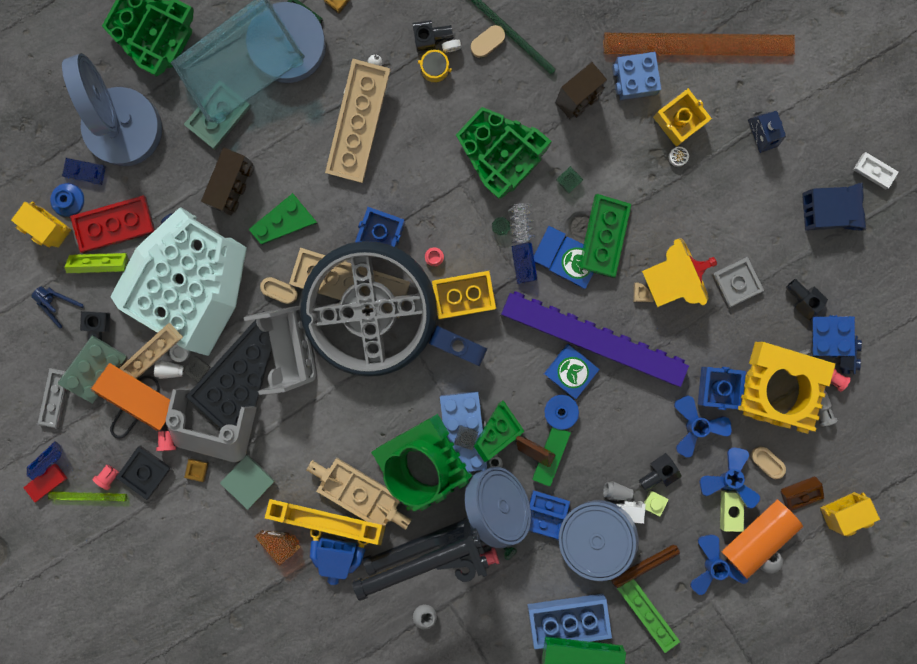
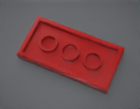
M144 195L70 216L80 253L90 252L146 236L155 231L147 199Z

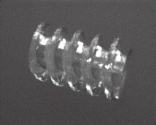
M519 203L510 205L513 208L509 209L508 213L513 214V216L509 217V221L515 222L510 225V228L515 230L511 232V236L516 237L511 241L512 244L531 243L530 239L535 237L534 234L529 233V231L534 229V227L529 226V223L533 222L534 219L528 218L533 212L527 211V208L531 207L532 204Z

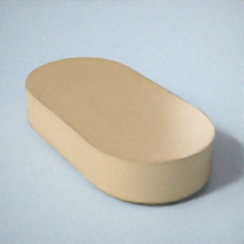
M496 25L488 28L472 41V54L477 58L487 56L504 42V30Z
M272 277L265 278L261 282L260 289L262 293L285 304H292L298 298L296 288Z
M759 446L752 450V462L766 475L773 479H780L785 475L786 467L784 463L769 449Z

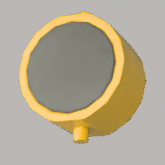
M439 50L427 51L422 56V59L418 60L422 75L430 82H440L447 77L448 72L451 73L452 71L449 68L447 56Z

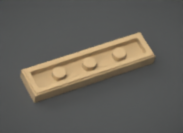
M168 323L123 364L120 369L138 379L179 342L183 336L171 323Z

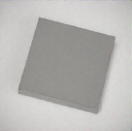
M748 257L712 273L728 308L764 292Z

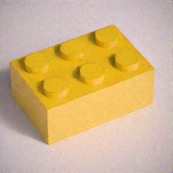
M489 271L432 281L439 320L496 310Z

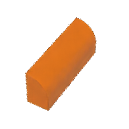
M111 363L107 365L91 388L93 393L158 432L166 422L170 399Z
M777 499L721 552L725 559L748 579L803 528V525Z

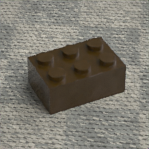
M591 62L561 87L555 103L569 119L574 116L577 118L585 111L584 109L588 104L592 106L599 100V96H601L602 91L605 89L604 85L607 79Z
M223 147L201 202L232 216L233 212L235 213L238 209L240 194L243 195L246 190L245 182L253 173V163L246 156Z

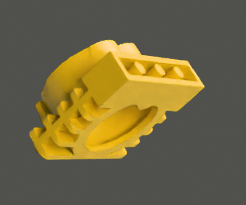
M755 342L749 364L752 366L745 376L744 395H741L742 402L741 406H738V410L743 411L742 415L762 422L765 421L779 427L790 429L791 426L797 427L796 431L809 434V431L816 432L815 423L820 418L818 412L823 407L821 405L822 397L825 398L826 396L824 393L825 386H830L835 363L766 342ZM780 369H785L790 375L796 376L799 384L797 401L791 410L785 414L776 411L767 398L768 381Z

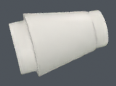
M163 360L155 363L154 377H159V379L183 377L184 366Z

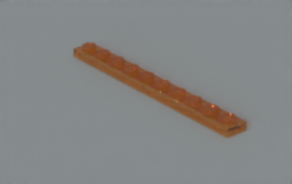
M605 32L603 35V54H643L656 52V54L793 56L795 54V35Z

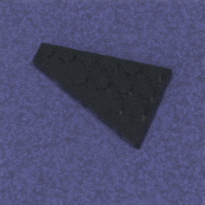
M257 319L186 396L220 428L229 424L237 426L241 407H256L259 397L258 391L261 390L272 350L269 331H261L257 326Z

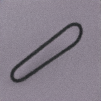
M145 375L138 379L139 381L145 378L152 379L157 385L156 391L159 392L160 385L154 377ZM121 409L110 426L111 435L117 439L124 438L138 421V419H135L123 435H116L113 432V427L123 411Z

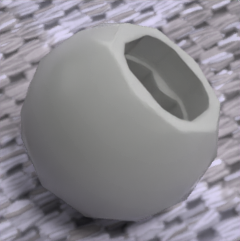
M776 552L760 569L770 574L777 573L783 566L781 554Z
M420 605L415 609L413 621L416 627L430 629L436 623L437 614L432 606Z

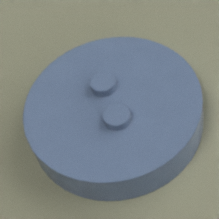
M279 2L265 7L253 18L247 32V48L251 59L256 67L272 80L283 83L301 81L312 75L323 61L326 41L321 24L310 10L299 4Z
M82 53L64 59L62 62L64 81L73 105L84 124L98 137L116 131L117 117L113 102L94 64Z
M125 87L109 88L107 90L115 109L117 129L114 132L98 137L87 128L81 119L83 140L95 156L107 163L116 166L136 165L150 157L160 142L162 135L160 115L156 107L141 93Z
M491 467L472 476L465 491V508L469 522L473 529H477L480 539L494 548H505L521 542L526 537L530 528L531 510L527 494L519 480L511 472L501 467Z
M588 501L574 508L563 520L559 531V547L565 562L575 573L589 580L607 581L618 577L632 564L638 551L639 537L632 518L624 509L608 501Z

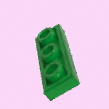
M551 427L544 448L556 456L550 467L538 462L532 480L551 486L571 432Z

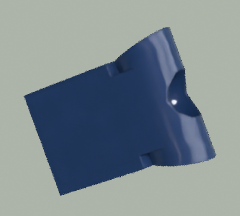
M863 182L849 187L814 188L802 193L805 231L838 228L855 231L866 230L863 208Z

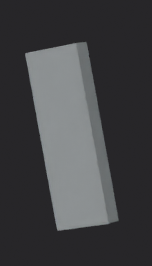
M49 368L38 425L59 428L67 389L58 385V381L66 372L64 370Z

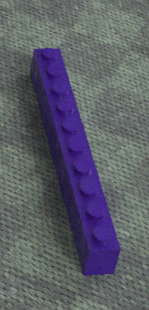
M519 292L509 293L501 312L502 316L674 386L681 387L689 365L684 364V359L676 356L672 359L666 356V352L659 349L652 351L648 349L649 345L642 342L635 344L631 342L632 338L625 335L615 336L613 335L614 331L605 327L602 330L595 327V323L585 320L584 323L578 321V316L567 313L566 316L560 313V309L553 306L546 308L542 306L543 302L533 298L531 301L524 299L525 295Z

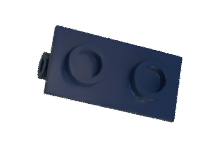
M857 335L855 337V356H841L840 369L842 373L850 374V370H854V374H856L857 370H861V359H857V353L862 351V340H858Z

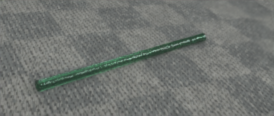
M470 0L497 26H500L510 38L548 73L552 75L555 72V67L482 0Z

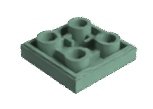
M246 455L220 484L248 510L275 480L249 455Z

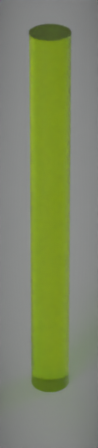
M49 492L48 498L52 500L126 502L127 494Z

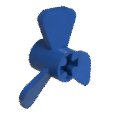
M684 396L675 401V409L688 420L686 428L689 432L676 446V451L679 454L691 457L697 437H705L710 432L726 437L731 435L732 430L729 418L723 416L708 421L705 418L698 417L695 401L691 396ZM697 421H700L699 426L703 427L701 431L699 429L694 430Z
M731 448L727 452L729 471L723 473L720 477H701L699 481L701 493L704 496H709L721 488L725 491L736 490L745 506L750 509L754 508L760 501V496L744 485L745 478L741 472L749 458V452L740 448ZM728 476H734L736 480L734 485H731L732 480L727 479Z
M710 534L701 536L698 539L699 546L708 557L705 561L706 572L690 583V587L698 595L705 594L713 578L723 580L729 576L742 584L748 582L749 578L746 579L731 563H726L719 557V538L716 535ZM721 563V566H717L719 571L715 572L713 566Z

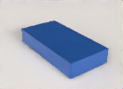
M548 226L532 261L549 269L566 234Z

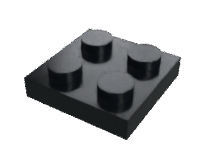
M140 445L116 478L148 500L171 467Z

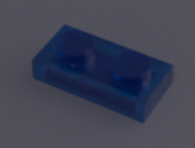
M66 158L62 177L102 185L106 166Z
M528 242L511 246L517 284L537 281L532 243Z
M54 441L27 466V477L34 480L37 476L43 475L52 462L55 463L59 460L62 450L58 442Z

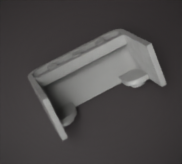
M300 306L244 317V321L257 319L256 323L259 329L263 332L269 331L276 366L268 375L270 387L259 390V395L286 392L315 380L316 369L312 348L302 325Z
M173 389L166 416V424L174 445L178 448L230 462L241 461L246 455L257 407H241L237 426L232 424L223 426L219 437L184 428L186 423L185 411L188 403L186 396L190 390Z

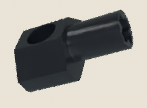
M431 20L412 23L417 51L436 49L435 41L453 39L451 25L433 28ZM422 33L429 35L427 39H421L419 36Z
M797 279L792 280L786 286V289L798 299L794 307L808 320L818 314L828 301L815 286L807 290ZM810 299H813L814 301L813 308L809 306Z
M81 311L80 331H88V340L93 335L102 341V332H110V313ZM94 317L98 319L97 326L93 324Z
M665 453L650 463L653 471L638 481L643 489L648 491L660 482L667 487L681 478L682 475L672 459ZM669 465L670 472L663 475V467Z

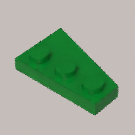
M292 193L254 224L249 231L263 245L310 225H315L318 222Z
M504 400L498 403L474 444V448L484 462L489 461L514 441L517 436L525 432Z

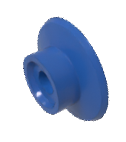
M64 183L53 190L50 203L52 209L58 215L70 217L78 214L83 208L84 195L78 186Z
M557 395L547 402L544 414L547 422L552 427L563 430L572 427L576 423L579 409L571 397ZM561 408L564 410L562 416L558 414V410Z

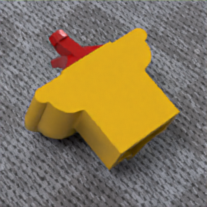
M678 238L674 241V245L667 250L666 261L647 268L642 273L657 307L684 297L689 303L705 305L708 301V293L702 276L707 268L715 267L717 261L714 257L706 261L695 260L682 238Z

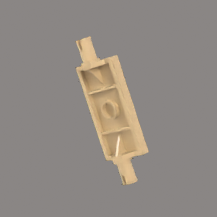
M339 458L335 459L330 468L326 469L312 460L306 471L321 479V484L316 492L361 519L384 526L387 522L392 521L405 530L412 519L397 511L396 507L400 501L391 495L386 486Z

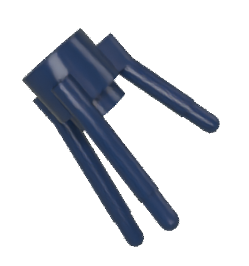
M42 286L38 287L32 293L31 298L37 302V305L44 310L58 328H62V325L49 311L50 309L53 313L56 312V309L50 304L53 301L52 295L78 307H84L83 304L55 292L50 287L48 289Z

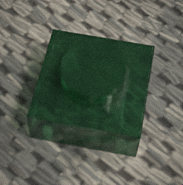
M570 166L556 181L570 194L583 179Z

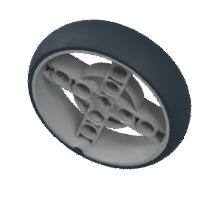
M362 241L349 243L334 249L314 266L302 291L300 313L302 325L310 344L325 361L349 374L371 377L386 375L400 370L420 355L433 334L437 305L435 293L428 276L411 256L388 244ZM371 257L387 260L401 268L415 284L418 294L394 296L386 286L375 282ZM351 259L354 284L345 291L340 303L316 305L320 285L327 274L340 263ZM364 266L368 274L365 276L361 275L358 268ZM362 286H367L370 288L369 295H365L362 293ZM402 302H411L412 308L405 309ZM383 304H391L393 310L390 312L385 311ZM367 305L373 308L371 313H368V310L365 311ZM345 308H351L354 311V315H347ZM326 310H332L335 315L334 318H329L326 315ZM422 314L419 329L411 343L398 354L386 358L383 334L392 328L398 316ZM343 323L351 333L362 337L365 360L351 357L337 349L327 339L320 325ZM367 325H374L376 332H369ZM372 343L376 344L379 350L372 351L369 345Z

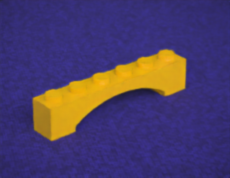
M269 499L265 519L376 545L382 544L386 527Z

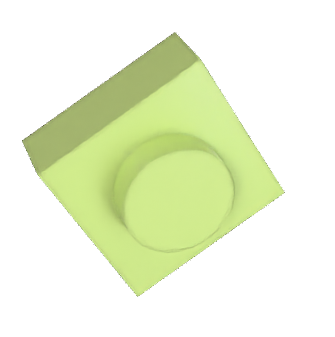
M650 490L644 501L646 504L645 509L661 516L669 499Z

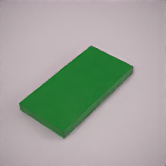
M595 194L578 269L616 278L632 204Z

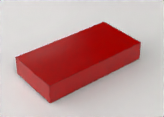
M53 464L23 488L35 503L68 478L57 464Z

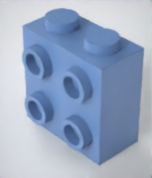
M656 52L617 57L612 65L613 75L617 77L615 90L616 94L620 96V100L658 95L661 91Z

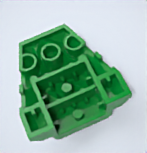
M116 0L102 27L124 49L127 55L135 61L138 67L157 77L164 73L166 68L175 66L192 35L193 29L190 27V24L193 21L194 9L179 0Z
M481 107L456 134L482 183L498 199L504 197L509 191L515 190L540 163L541 157L552 143L538 129L524 126L516 120L506 119L504 115Z

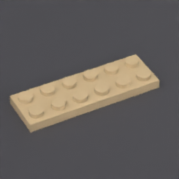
M352 59L325 173L363 183L388 84L390 68Z
M300 248L289 284L304 288L310 272L325 255ZM344 261L333 268L322 281L318 293L341 300L345 291L354 284L351 263ZM361 266L358 268L361 275L365 276L368 274L366 268ZM373 270L375 282L386 286L394 296L407 295L410 285L409 281ZM361 287V291L363 294H370L369 287ZM383 304L385 311L390 312L393 310L391 304ZM369 305L366 306L367 309L373 310Z

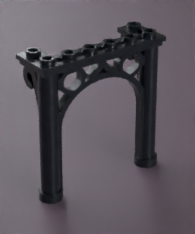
M466 515V518L374 556L364 557L363 564L369 577L364 579L358 578L352 581L355 595L359 601L367 599L368 595L433 569L467 567L469 572L466 574L462 573L460 569L455 571V576L462 582L471 581L475 577L476 571L478 576L483 575L485 577L487 576L486 569L489 568L485 555L481 557L480 554L484 553L483 547L486 546V543L480 539L477 529L472 528ZM439 546V549H436L434 551H431L429 553H426L424 555H421L419 557H416L414 559H411L409 561H406L404 563H401L399 565H396L394 567L377 573V571L381 569H384L386 567H389L391 565H394L396 563H399L401 561H404L406 559H409L413 556H416L418 554H421L423 552H426Z

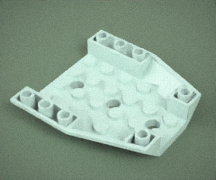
M179 208L135 249L111 298L119 310L157 333L168 323H171L183 336L176 343L183 349L209 356L236 308L247 247L232 238H224L196 221V216L183 208ZM197 239L202 243V248L199 251L194 248V241ZM178 273L184 277L182 284L176 282L175 278ZM159 307L165 309L166 315L164 317L159 316Z

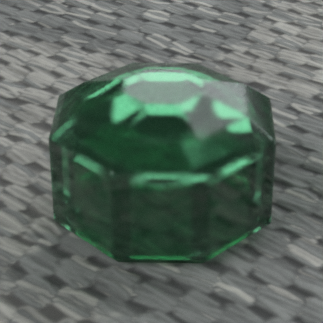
M504 217L496 218L492 223V231L498 236H505L511 230L510 222Z

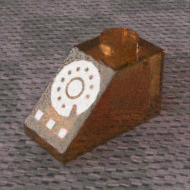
M261 530L254 536L279 566L300 548L298 539L288 532Z

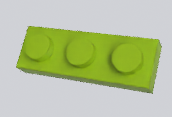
M127 253L69 255L64 268L66 273L119 272L125 270L128 256Z

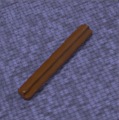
M671 545L632 566L618 577L611 579L614 587L619 588L680 554L678 547Z

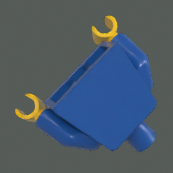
M310 530V535L313 537L310 547V558L315 567L318 568L319 575L328 577L330 585H337L339 579H346L348 573H353L361 565L365 553L364 546L368 542L362 543L358 540L359 546L356 547L357 543L320 538L323 535L322 531H319V535L316 536L314 530Z

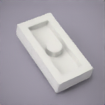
M866 152L862 154L853 169L884 189H888L898 174V171Z

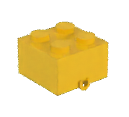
M689 88L659 110L653 117L676 147L712 119L703 108V102L697 100Z
M24 202L11 219L17 225L16 229L24 234L29 233L33 236L31 239L41 246L44 244L49 248L51 246L59 248L72 230L44 208L35 205L34 202Z
M854 492L820 507L829 529L843 536L854 535L857 533L856 530L872 527L874 522L880 520L871 498L866 497L864 493L858 494Z

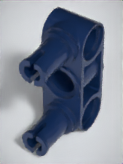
M439 326L435 327L428 343L478 366L481 365L488 350L486 347ZM457 340L462 341L464 344V348L460 352H456L452 347L453 343Z

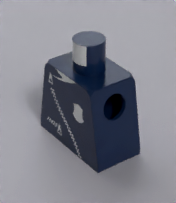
M777 111L767 112L748 119L760 153L778 147L786 137Z

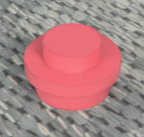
M430 248L425 253V261L430 266H439L444 260V254L439 248Z

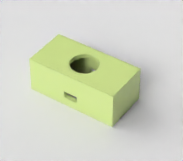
M721 490L720 529L723 531H744V503L737 491ZM733 506L738 507L737 517L735 518L730 517L728 513L729 509Z

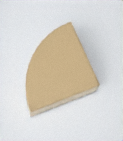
M634 283L633 302H654L653 295L647 287L641 283Z

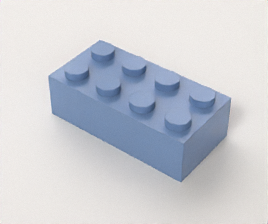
M478 391L440 395L442 421L449 432L447 438L450 442L454 443L453 448L455 452L460 453L459 458L462 463L465 462V469L467 472L486 470L487 462L483 461L474 448V444L483 431Z
M604 594L527 604L534 649L544 648L545 637L589 642L612 638L607 599Z

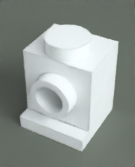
M625 500L624 503L616 504L629 514L634 523L644 524L645 503L638 501L637 505L635 501Z

